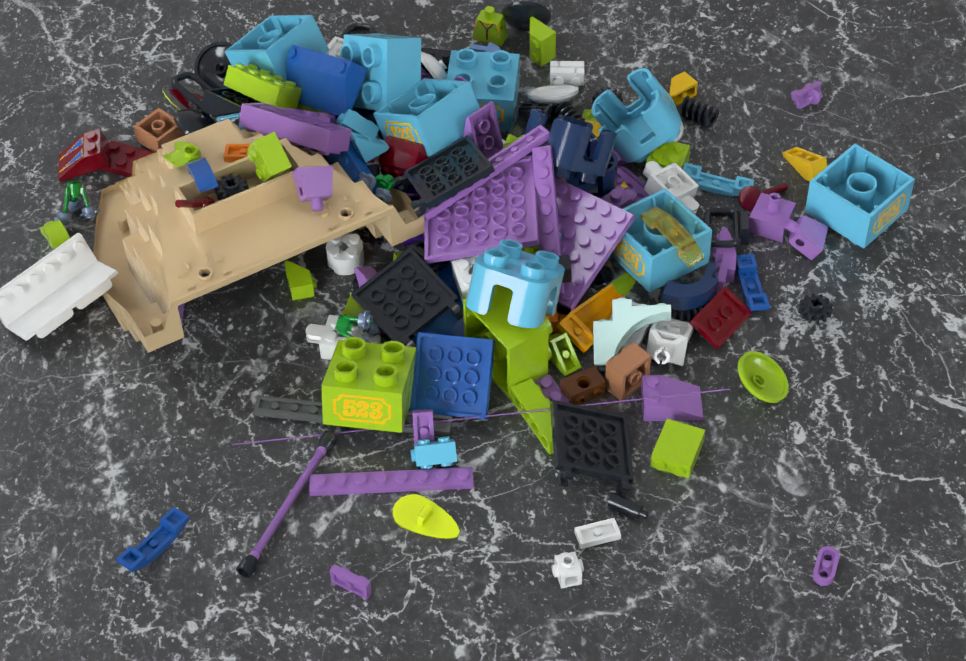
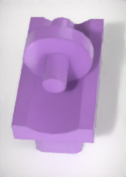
M820 81L812 84L807 83L803 89L791 92L792 101L796 102L797 109H802L811 103L816 105L823 97Z

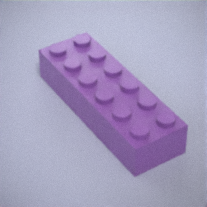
M246 103L241 106L239 125L246 127V131H259L263 136L275 131L279 140L287 138L291 145H303L304 149L307 150L316 149L319 150L318 153L323 155H330V153L340 154L342 151H348L352 129L267 103Z

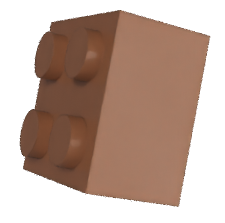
M160 108L133 126L136 141L152 152H157L158 149H161L162 144L185 136V133L174 122V117Z
M632 343L630 346L623 348L618 355L611 357L606 363V389L620 401L641 387L642 375H650L651 355L636 343Z

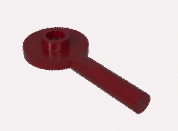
M784 183L763 191H759L754 186H746L739 192V204L744 210L752 211L761 193L768 195L788 190V186Z
M196 197L194 200H176L175 206L178 208H204L216 202L209 197Z

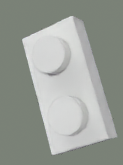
M615 518L575 527L574 529L581 549L621 539V533Z

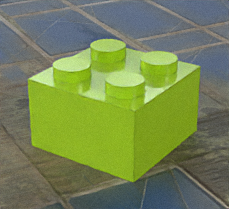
M275 131L254 140L247 148V156L251 162H254L257 168L255 169L256 174L264 183L285 174L292 167Z
M674 141L663 143L649 153L646 164L650 161H655L664 168L676 163L683 170L684 163L689 162L690 145Z

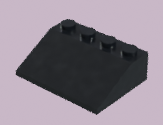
M229 87L204 90L201 110L207 112L209 116L218 117V115L222 114L229 115L241 112L242 104L262 102Z

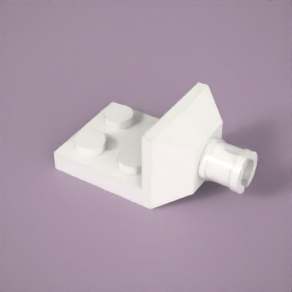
M676 319L653 323L649 332L646 352L657 363L662 361V364L671 363L683 366L687 343L694 331V327L689 322Z

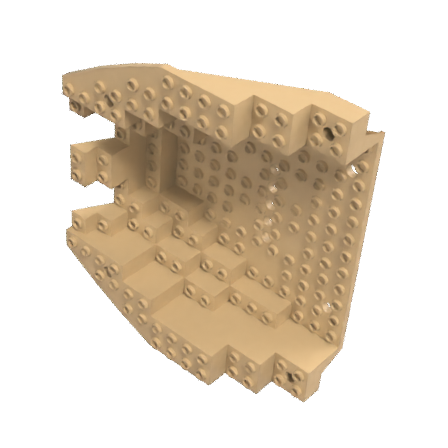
M228 118L162 144V148L158 149L157 152L133 161L131 177L102 189L98 208L100 211L97 213L94 256L97 261L117 270L119 273L110 279L112 287L102 296L124 332L129 330L136 342L141 340L149 353L184 338L178 306L356 229L360 231L368 228L375 239L384 235L390 245L395 246L425 233L424 216L422 215L419 218L416 216L415 211L418 208L413 209L410 203L412 201L406 193L392 188L390 194L393 199L386 204L374 196L363 180L354 183L338 162L329 165L320 153L313 155L304 147L291 145L287 138L279 141L292 167L285 174L264 183L262 179L258 178L255 171L257 168L254 162L249 160L248 156L235 162H224L223 156L226 144H251L254 140L263 137L259 131L240 130L237 126L238 120L231 122ZM174 142H188L191 145H196L201 151L200 158H206L216 181H222V176L229 177V174H232L236 177L240 174L241 179L246 178L249 189L221 200L217 199L214 188L200 193L193 176L187 171L186 165L173 167V163L166 161L163 155L176 151ZM333 166L332 196L328 200L323 201V211L313 212L311 202L300 201L292 172L297 167ZM196 197H209L216 202L204 208H178L175 206L176 200H194ZM205 273L209 274V275L206 276V277H202V276H201L202 274H205Z

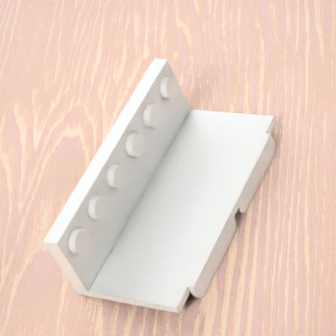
M77 233L0 288V320L8 330L25 341L35 334L39 338H44L73 316L72 309L74 307L83 309L112 287L110 279L119 273L117 270L97 261L83 236Z

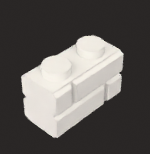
M550 61V85L584 86V61Z

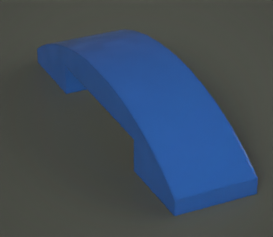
M205 157L185 164L187 171L193 176L200 193L218 187L213 171Z
M754 254L736 255L737 275L749 310L770 309L767 295L763 293L757 274V263Z
M173 507L160 519V525L135 548L132 546L127 548L116 558V562L131 572L146 566L173 543L188 523L190 517Z

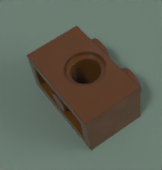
M592 366L561 379L560 389L570 404L583 405L585 402L600 398L605 394L606 381L597 368Z

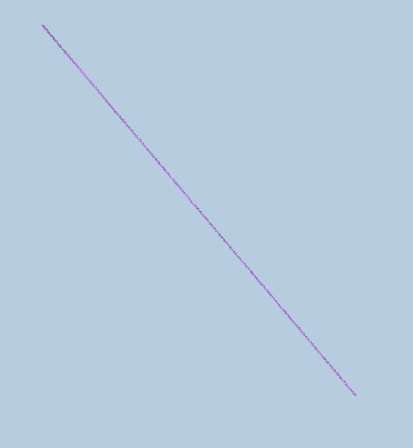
M729 388V389H719V390L703 391V392L701 391V392H693V393L674 394V395H666V396H658V397L639 398V399H631V400L612 401V402H604V403H594V404H586V405H580V406H589V405H597V404H607V403H616V402H624V401H634V400H642V399L661 398V397H669V396H679V395L696 394V393H706V392H714V391H722V390L724 391V390H730V388ZM549 408V409H541V410H532V411H522V412L506 413V414L504 413V414H496V415H487L486 417L499 416V415H509V414H517V413H525V412L544 411V410H550V408ZM477 416V417H469V418H461V419H451V420L433 421V423H435V422H436V423H437V422H445V421H454V420L472 419V418H479V417ZM361 429V430H352V431H344V432H334V434H337V433H347V432H356V431H365V430H371V429ZM316 434V435H308V436H299V437H289V438H281V439H273V440L254 441V442H244V443H236V444H232V445L247 444V443L249 444V443L266 442V441H276V440H284V439H292V438L294 439V438L311 437V436H320V435H322V434H318V435H317V434Z

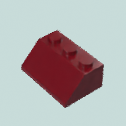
M388 135L385 137V142L389 149L380 154L378 162L383 176L389 174L396 178L405 175L404 171L425 160L428 156L423 144Z

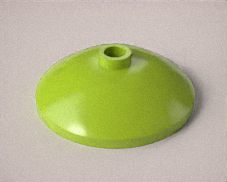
M757 351L746 352L740 357L738 361L739 377L744 387L753 396L769 403L780 402L787 396L789 390L787 377L772 358Z

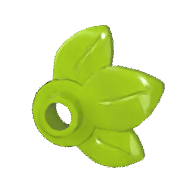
M178 141L174 142L176 151L163 155L166 161L173 163V167H182L188 162L199 159L201 151L196 145Z

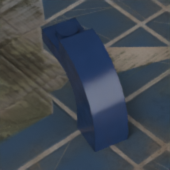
M709 262L704 276L698 282L681 284L669 280L663 292L662 303L671 305V309L690 310L710 302L716 295L718 288L719 272H716L717 264Z

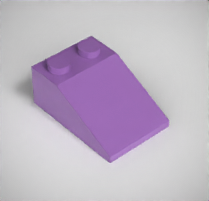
M489 102L466 117L463 137L468 135L487 159L500 152L503 148L493 102Z
M642 375L641 398L700 392V386L667 376ZM701 393L642 399L643 421H666L667 418L674 421L703 420Z

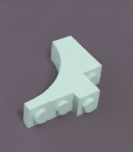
M618 298L617 300H612L613 321L606 319L593 321L594 366L597 370L605 372L607 361L611 357L618 355L624 343L635 332L655 322L671 320V305L658 303L656 305L638 304L632 306V299Z

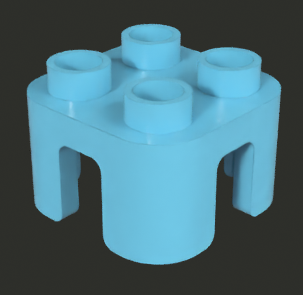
M646 68L637 69L627 76L628 83L640 96L638 100L629 106H625L611 90H606L596 98L592 105V114L602 126L598 129L599 133L601 130H611L618 133L613 149L628 163L643 162L648 158L651 151L663 143L674 141L680 134L681 118L672 97Z
M502 239L499 241V246L486 249L483 254L475 258L466 306L470 310L482 315L488 313L491 309L495 286L498 284L513 291L508 322L523 328L540 327L544 322L546 314L549 316L555 314L565 268L558 263L559 256L552 252L537 251L536 255L523 252V245L521 243Z

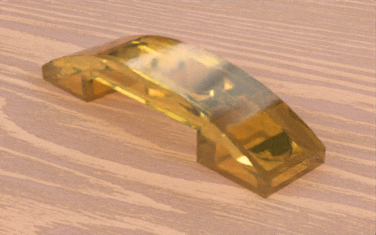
M654 206L640 215V218L651 229L657 228L679 250L677 255L689 268L704 259L701 249L690 233L669 213Z

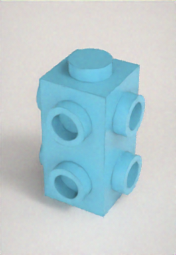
M350 109L344 114L341 113L336 121L339 126L352 129L351 132L373 138H376L380 129L372 121L363 118L357 112Z
M449 436L439 437L438 441L430 442V439L418 440V443L414 444V449L410 450L412 462L416 461V466H421V469L433 468L435 464H441L442 467L452 466L453 462H457L455 441L450 439Z

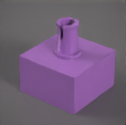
M761 193L749 216V233L783 242L788 231L783 226L787 219H794L796 203L781 199L778 193H771L770 195Z

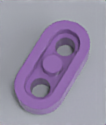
M831 546L822 547L816 559L813 580L821 586H828L834 581L838 566L839 552Z

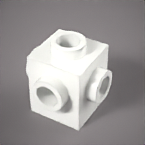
M564 552L556 555L554 565L551 567L554 578L558 577L560 587L566 588L582 584L584 567L582 560L577 558L576 552Z

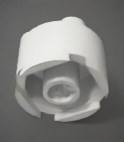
M347 233L327 242L328 266L336 274L351 275L355 273L354 268L363 267L365 261L363 243L358 234Z

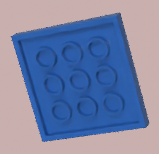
M418 332L410 411L433 409V414L466 418L478 416L479 418L475 419L487 420L495 340Z

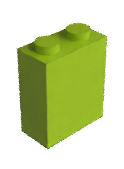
M667 418L652 452L650 467L673 473L679 477L690 478L704 443L705 430Z

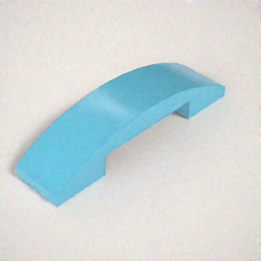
M684 163L683 171L699 185V189L726 196H739L742 188L753 186L754 184L753 179L737 176L736 180L701 172V166Z

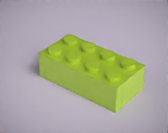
M241 63L228 65L224 85L259 102L283 109H297L302 88L297 87L295 82L284 81L283 77L278 75H270V71L259 70L258 66L254 64H248L247 66Z

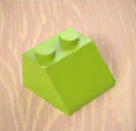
M532 16L530 18V60L542 67L556 58V32Z

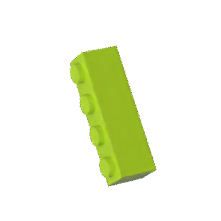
M532 378L510 387L511 401L519 412L550 408V400L544 397L541 387L535 384ZM550 410L520 413L548 454L554 453Z

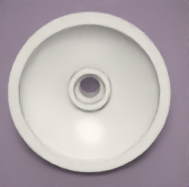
M421 52V62L434 79L446 80L447 73L445 69L447 67L443 61L440 60L438 62L432 55Z
M573 85L542 86L529 90L527 97L535 103H554L555 106L565 101L569 102L579 93V89Z

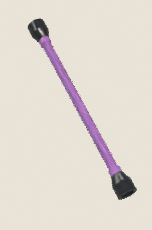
M325 431L322 434L315 455L278 510L276 516L253 551L243 558L237 566L236 571L242 577L250 578L254 573L262 550L286 515L288 509L321 458L338 441V437L334 433Z

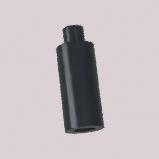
M614 492L609 497L608 507L635 519H639V517L647 519L649 511L644 510L643 505Z

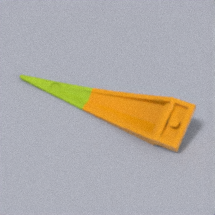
M628 272L624 273L572 310L556 327L562 333L566 332L570 341L583 353L586 352L594 343L593 321L601 319L610 320L613 314L612 300L625 298L637 280Z

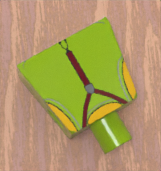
M487 6L485 10H481L476 18L472 38L502 46L508 36L504 16L495 13L494 7Z

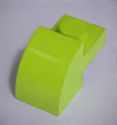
M60 220L49 221L39 228L41 234L48 240L53 250L70 239Z

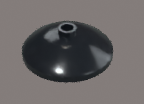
M530 1L509 3L503 7L501 12L509 26L521 31H530V18L532 16L545 25L551 20V13L545 6Z
M218 41L207 45L196 58L195 74L203 79L204 73L210 72L224 84L228 65H231L224 51L231 47L232 44Z
M182 109L174 115V122L186 134L216 123L208 113L194 109Z

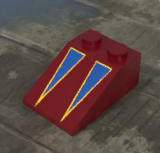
M100 128L83 133L59 154V181L109 167V142Z

